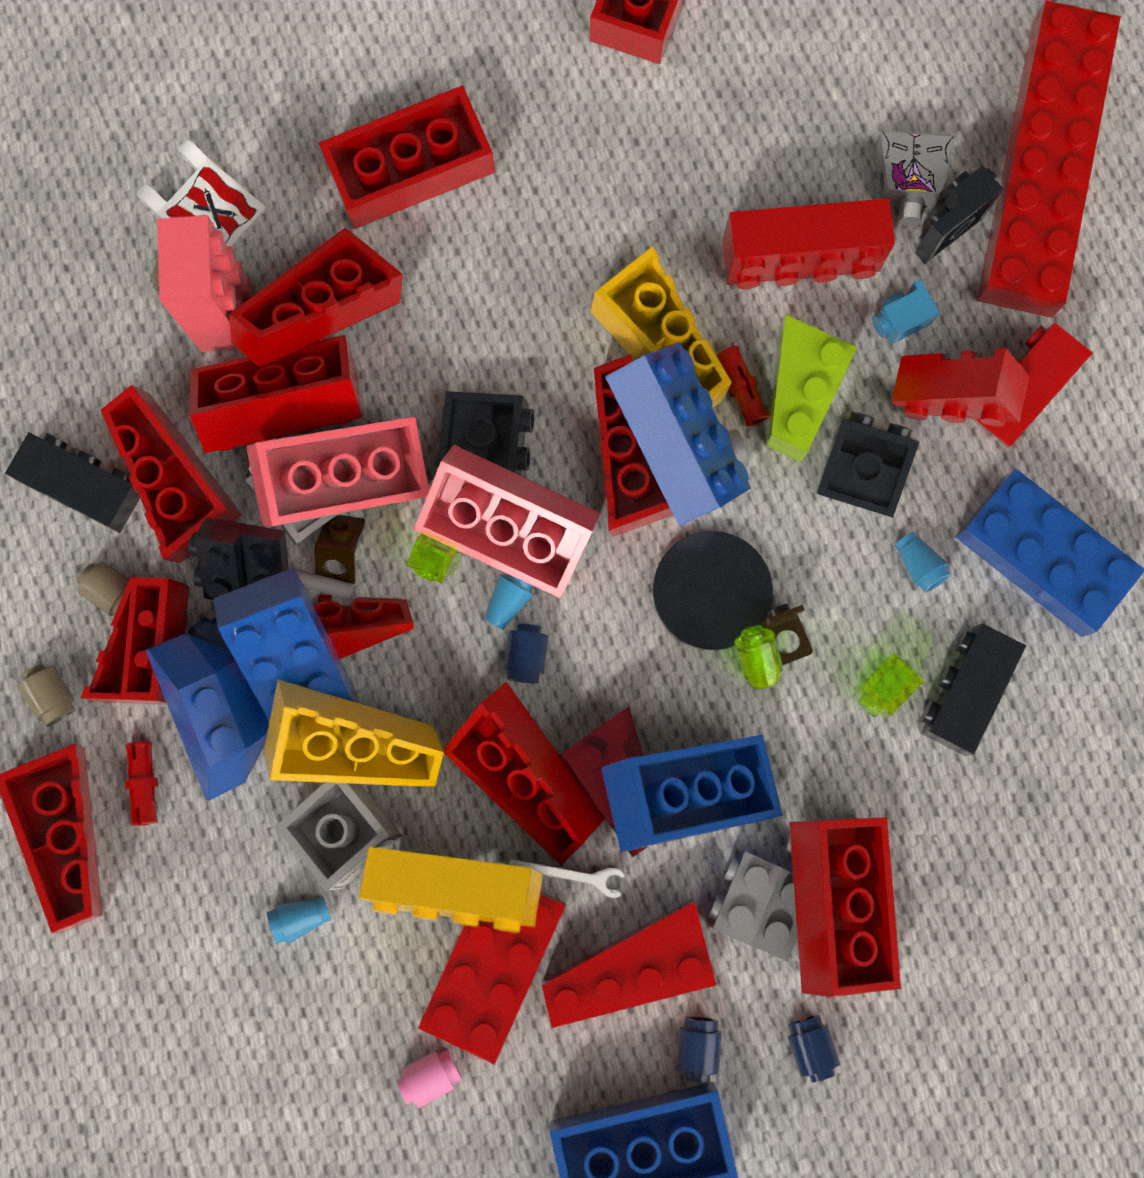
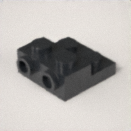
M982 165L971 175L965 171L948 186L950 192L938 203L941 207L940 210L928 221L930 227L919 237L922 242L915 254L924 264L933 259L986 216L1003 191L998 177L991 169L985 168Z
M446 391L436 468H439L442 459L452 446L456 445L521 476V471H528L530 466V448L524 447L526 432L532 433L534 429V409H528L529 404L523 395Z
M851 411L849 418L840 415L816 494L893 518L920 442L916 438L910 437L913 431L910 428L895 423H889L888 429L872 425L874 417Z
M206 517L198 532H194L189 541V555L198 559V565L194 572V585L202 587L204 599L214 600L216 597L289 569L284 530Z

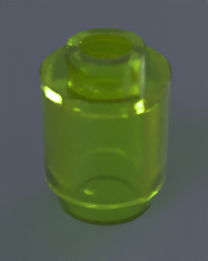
M759 625L745 628L734 642L743 677L749 681L752 688L765 689L772 687L780 682V673L783 671L775 634L772 630L765 629Z

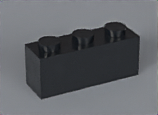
M28 432L5 474L94 521L121 533L140 499L138 492L134 491L129 479L131 475L115 467L112 473L99 468L102 461L82 450L79 451L77 456L65 450L68 445L67 443L48 433H45L44 437L40 438Z
M983 623L973 627L971 631L965 629L955 646V650L960 652L954 667L947 665L938 681V686L943 689L937 702L931 700L922 713L920 722L924 723L925 726L921 734L963 756L974 755L1027 645Z

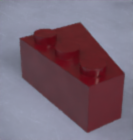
M629 707L561 753V756L615 834L616 830L601 768L629 758L644 756ZM647 847L629 850L628 853L631 857H634Z

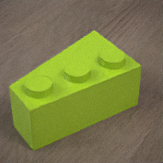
M785 314L778 335L766 440L767 447L799 462L803 461L858 347Z

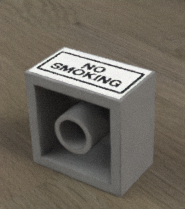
M325 782L275 826L326 892L343 889L364 870L369 847L388 849L402 836L361 784Z

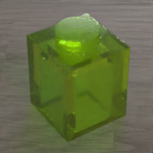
M894 652L888 655L854 691L861 696L857 702L868 714L873 717H877L880 714L883 718H887L899 709L920 687L924 680Z

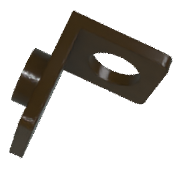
M336 515L322 526L314 546L315 574L355 584V553L365 528L366 521L364 518ZM328 560L339 561L346 567V572L343 574H333L326 569L324 563Z
M789 603L766 612L768 618L761 623L760 629L773 660L778 667L813 653V649L798 617L805 611L803 605L792 609ZM789 630L798 636L800 644L794 653L785 654L777 648L776 638L782 631Z

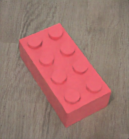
M208 215L157 219L160 302L201 352L239 350L231 343L229 314L253 296L252 282L250 276H245L241 262L235 260L232 247L225 244L223 232L216 229Z
M415 417L258 442L246 446L262 527L427 497L429 492Z
M453 445L439 465L414 530L561 598L601 513Z

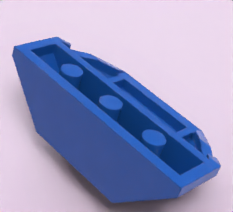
M188 634L178 635L146 649L205 800L210 801L244 784L265 745L269 721L231 651Z

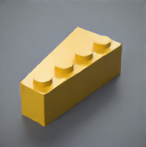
M652 246L595 291L590 313L632 355L634 360L680 343L682 348L692 357L694 372L701 386L709 392L713 409L723 400L732 382L707 339L702 338L695 325L696 320L689 308H685L676 292L677 287L669 274L666 275L659 263L660 257Z
M277 681L264 748L270 780L436 786L444 751L433 725L285 681Z
M369 847L359 899L372 903V911L397 915L398 911L412 912V917L437 921L438 916L453 917V923L476 927L479 920L494 922V929L519 932L520 925L535 926L543 875L528 867Z

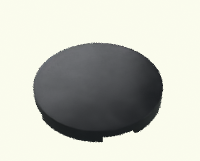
M699 532L678 541L661 559L653 580V603L663 626L680 642L702 650H726L748 640L761 627V623L767 618L766 612L770 611L772 603V579L764 559L745 540L725 532Z

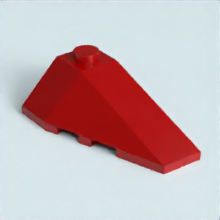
M319 595L318 603L313 604L340 659L414 629V622L406 599L358 597L353 600L351 605H341L338 602L332 601V595Z

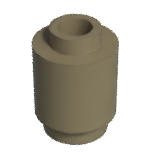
M100 562L96 566L91 563L81 572L77 579V583L80 584L78 593L109 616H113L116 613L129 579L105 562Z
M39 664L28 669L20 676L23 681L17 686L18 690L36 719L42 720L46 727L61 721L62 715L66 714L69 716L76 711L71 703L74 701V698L54 666L45 668L43 664Z

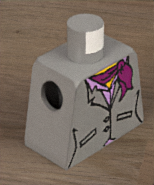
M895 131L880 132L874 146L880 199L889 198L890 205H899V224L903 226L919 225L922 223V208H935L944 190L955 136Z

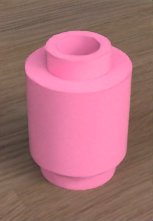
M446 1049L441 1053L435 1050L401 1069L403 1078L397 1080V1085L406 1104L408 1105L414 1101L416 1106L420 1108L454 1090V1084L463 1079L458 1067L454 1065L449 1049Z

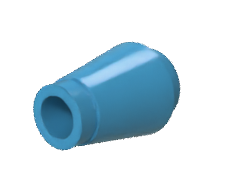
M915 532L907 534L895 544L914 586H920L924 593L935 589L951 576V573L946 568L949 564L918 537Z
M507 573L504 576L500 574L484 619L504 630L507 624L512 621L534 595L531 592L534 586Z
M324 897L276 904V909L266 912L276 944L284 941L290 944L331 920Z

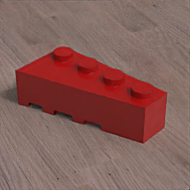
M345 227L229 314L231 343L256 365L262 367L399 304L403 274Z
M631 354L593 368L600 425L601 454L604 467L608 528L613 537L673 516L606 379V376L633 362Z
M131 384L101 409L119 455L124 458L131 475L129 479L134 491L138 492L146 510L144 514L150 528L154 529L160 544L158 548L163 560L181 563L190 556L188 550L190 538L194 532H198L206 517L234 522L242 515L151 394Z
M507 681L480 703L443 749L444 754L561 866L605 820Z
M73 744L0 773V795L51 934L66 932L103 916L85 748Z
M690 899L591 955L542 980L541 986L551 1028L717 985L695 901Z

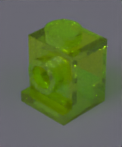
M421 534L415 541L406 566L414 569L419 577L442 584L450 574H454L463 553L454 548L446 550L434 544V539Z

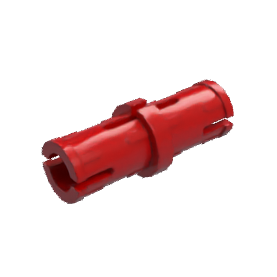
M732 346L719 352L717 358L732 382L728 389V394L730 397H735L746 426L752 427L767 420L770 415L756 388L759 383L756 376L750 375L740 353L739 346Z
M151 741L134 742V745L133 743L125 744L128 780L124 782L125 790H129L131 826H146L149 823L152 825L158 823L155 787H158L159 783L158 778L154 777L153 745Z

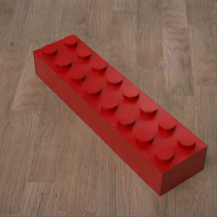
M1045 0L1036 15L1031 27L1000 181L1003 191L996 201L976 301L1053 318L1066 304L1121 16Z

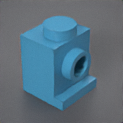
M920 279L912 284L906 296L903 292H899L886 299L882 303L883 308L880 313L872 317V323L878 335L882 338L886 336L892 345L931 325L940 312Z

